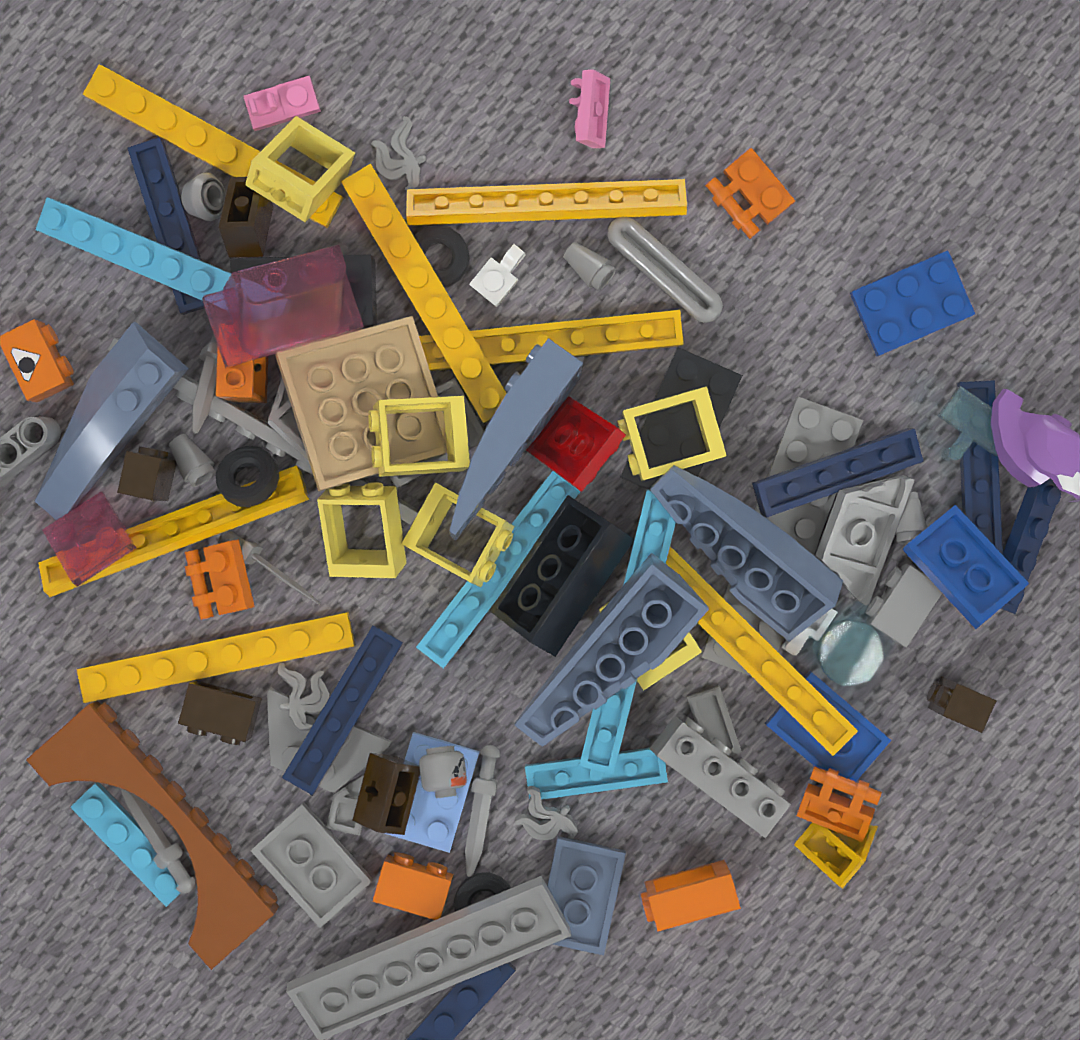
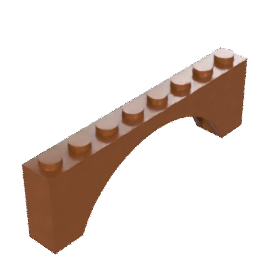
M98 701L90 703L28 757L26 761L48 786L73 781H92L116 786L142 798L170 822L189 853L197 882V916L188 944L212 970L276 913L279 908L276 903L278 898L267 885L261 886L253 877L255 872L244 859L238 860L230 851L232 846L227 838L221 833L215 834L207 825L209 820L205 813L198 807L192 808L184 799L186 793L182 787L175 781L169 782L161 773L163 767L159 761L152 755L146 756L138 747L140 741L137 736L129 729L123 730L115 721L117 715L114 710L106 703L100 704Z

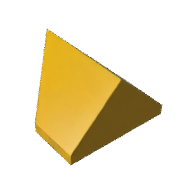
M811 823L795 842L794 846L843 889L866 861L878 826H869L864 841L860 842Z

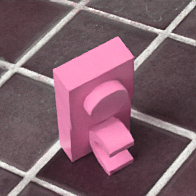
M583 70L582 79L575 78L571 80L572 86L581 89V95L578 98L569 99L570 104L578 107V117L574 126L576 141L591 148H605L610 78L595 70Z
M310 76L244 95L254 131L291 121L295 116L301 118L321 112Z

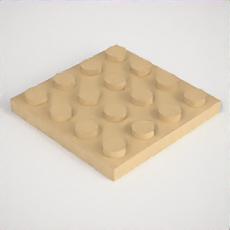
M413 316L285 350L275 355L318 492L379 474L378 468H373L371 459V448L376 446L375 432H370L368 423L369 410H373V405L378 400L438 397ZM443 411L386 414L391 464L417 463L447 454Z

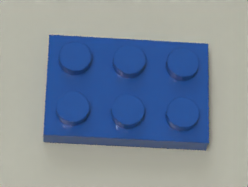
M948 250L850 292L877 357L975 315Z
M956 505L902 549L975 629L980 627L1029 584Z
M809 671L804 678L858 732L832 756L782 705L776 709L765 724L813 766L827 771L829 768L839 771V776L856 782L891 742V739Z

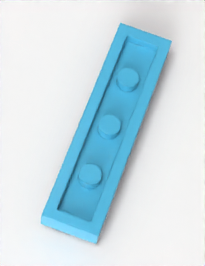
M650 748L619 752L614 775L579 767L581 757L525 765L527 786L539 788L541 799L668 782L665 762L657 757Z
M96 782L71 806L72 810L166 907L180 894L176 889L179 885L168 868L160 869L155 864L153 859L157 853L136 820L100 783Z

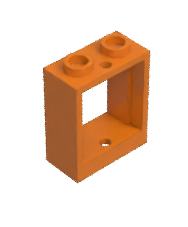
M218 324L216 397L231 402L267 403L268 333L255 325ZM256 364H260L262 367L259 372L254 370Z
M725 860L645 881L647 892L640 893L647 921H655L657 931L741 909L732 875Z

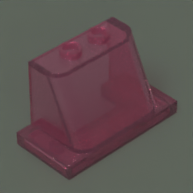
M339 245L233 272L222 291L204 295L202 298L225 368L358 331L364 327L346 275V264Z

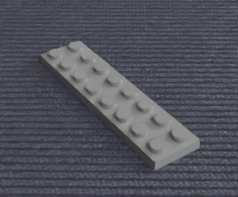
M796 397L767 477L854 447L864 420L807 399ZM837 493L767 517V519L814 555ZM757 503L755 511L760 514V510ZM727 583L722 598L778 652L783 637L736 599L730 591L731 585ZM710 634L708 635L701 658L750 675Z
M539 876L287 983L286 992L316 1038L323 1040L571 936V930L542 876Z

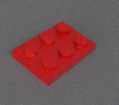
M568 396L526 451L582 492L595 479L597 472L607 459L617 451L626 434L612 423Z

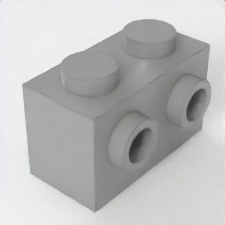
M903 564L901 568L895 567L885 581L888 587L881 598L876 596L867 607L865 613L869 616L865 623L897 644L907 648L942 595V592L926 575L911 565Z

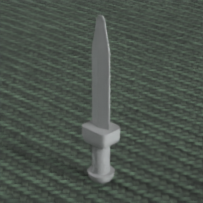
M224 318L216 319L212 323L211 328L214 330L212 340L202 348L199 358L204 361L192 409V432L194 434L199 432L209 414L215 391L218 324H231Z
M231 530L215 535L219 543L239 539L244 563L253 564L256 561L298 593L320 605V602L302 586L262 558L259 554L263 548L258 544L245 541Z
M486 745L481 749L480 754L483 757L480 775L474 779L471 792H475L465 847L466 874L468 877L473 875L482 854L491 797L495 796L497 790V781L493 779L496 758L500 757V751L494 745Z
M120 788L127 808L157 853L153 859L157 867L160 869L168 868L179 885L176 888L177 891L180 893L191 892L195 888L196 880L195 877L190 878L179 860L182 856V849L178 843L170 844L142 798Z

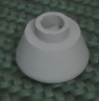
M200 173L184 185L181 202L190 215L206 221H214L222 214L226 191L223 184L214 175Z

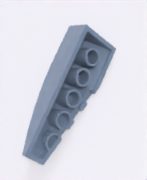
M133 322L91 374L36 496L35 502L60 524L72 513L189 369L138 323Z
M549 338L543 346L539 344L534 346L525 360L529 364L522 374L515 372L504 388L508 393L487 425L477 446L459 492L449 530L450 536L455 540L458 539L483 507L486 501L483 498L486 494L491 495L502 483L507 473L504 471L508 465L511 467L515 466L523 455L522 453L528 445L526 443L527 439L534 442L580 380L583 362Z
M674 465L652 485L651 492L677 524H683L691 535L689 540L697 550L702 548L711 560L710 566L717 575L722 574L731 585L730 591L735 598L788 642L836 606L843 580L795 539L763 515L709 482Z
M651 553L563 658L514 725L543 747L579 722V719L592 709L596 710L605 704L607 699L623 688L625 690L635 683L636 679L650 669L653 670L662 664L705 615L709 607L677 572Z

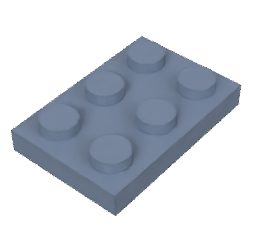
M561 836L557 837L547 887L570 926L571 936L553 945L604 955L625 860V850Z

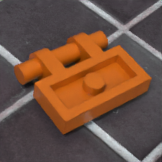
M752 148L724 169L723 172L731 183L724 187L714 177L705 185L712 193V200L718 207L722 205L734 220L732 222L734 227L738 231L741 229L749 239L760 231L752 221L757 215L768 225L795 202V199ZM738 191L751 205L745 211L732 197Z
M239 539L204 547L205 562H201L198 549L184 552L188 565L184 567L186 576L191 578L195 595L191 598L193 606L198 608L200 620L214 617L211 606L213 602H216L219 615L255 607ZM205 572H209L213 592L208 593L205 581Z
M814 766L810 779L823 784V786L820 788L808 783L796 816L863 842L875 809L862 803L865 800L878 805L882 792L870 788V783L859 780L857 783L839 776V771L829 768L827 771ZM833 788L852 795V800L833 793Z

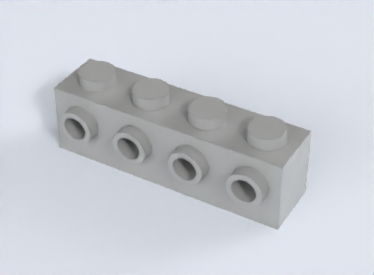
M674 716L650 747V750L766 838L791 805L781 797L785 790L769 778L765 783L756 778L755 775L758 773V770L743 758L738 763L731 759L728 755L732 750L717 738L709 742L701 736L705 729L688 717L683 722Z

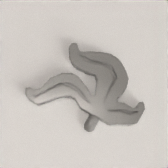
M403 116L404 123L402 127L397 129L391 138L393 149L404 158L403 160L391 159L386 144L381 141L374 140L371 145L377 148L376 168L378 172L391 181L398 180L406 175L409 183L405 187V191H407V189H417L419 187L421 170L418 164L425 162L426 156L421 155L415 158L413 152L406 147V141L413 125L407 116Z
M281 663L278 666V676L290 684L293 690L289 696V703L280 704L279 709L289 710V717L299 731H310L312 725L306 723L305 714H320L329 699L328 689L322 681L324 672L318 671L312 676V694L301 699L306 689L305 678L296 671L287 670L285 664Z
M535 786L527 787V793L531 795L529 799V812L531 815L521 814L516 816L515 824H522L528 834L537 840L553 839L560 829L568 833V838L573 839L578 833V826L572 816L567 814L570 807L565 805L561 810L555 807H547L542 802L540 789ZM536 818H542V819H545V820H544V821H538Z

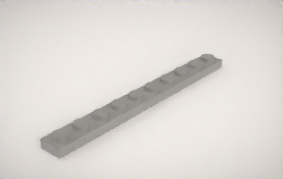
M120 338L113 339L111 345L108 348L109 351L114 347V345L118 342ZM184 374L173 387L177 390L175 396L193 405L199 382ZM214 391L209 416L220 422H224L227 418L237 424L235 430L252 440L256 436L268 442L265 446L268 450L281 457H284L286 453L298 459L295 464L296 466L313 474L309 461L276 432L268 422L234 402L216 397V392ZM363 478L349 484L350 486H363L372 482ZM398 498L401 526L404 527L406 522L412 525L420 510ZM365 505V506H367V507H369V508H371V509H374L376 505Z

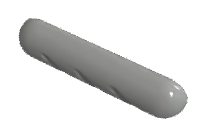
M619 217L611 222L607 235L612 246L687 313L703 323L713 322L720 316L723 308L720 296L637 221L630 217Z

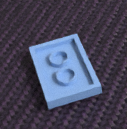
M413 732L405 760L419 765L420 758L427 755L426 749L454 746L455 751H459L464 755L467 783L465 786L456 789L457 796L435 798V791L427 792L422 788L420 776L405 835H388L450 853L480 751Z

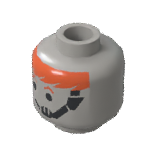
M454 746L426 749L427 755L422 756L419 760L422 788L427 792L435 791V798L457 796L456 789L465 786L467 783L464 755L459 751H455Z

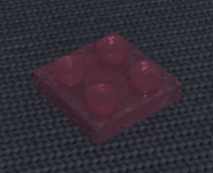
M99 492L42 529L69 579L77 587L137 548L109 500L102 492Z

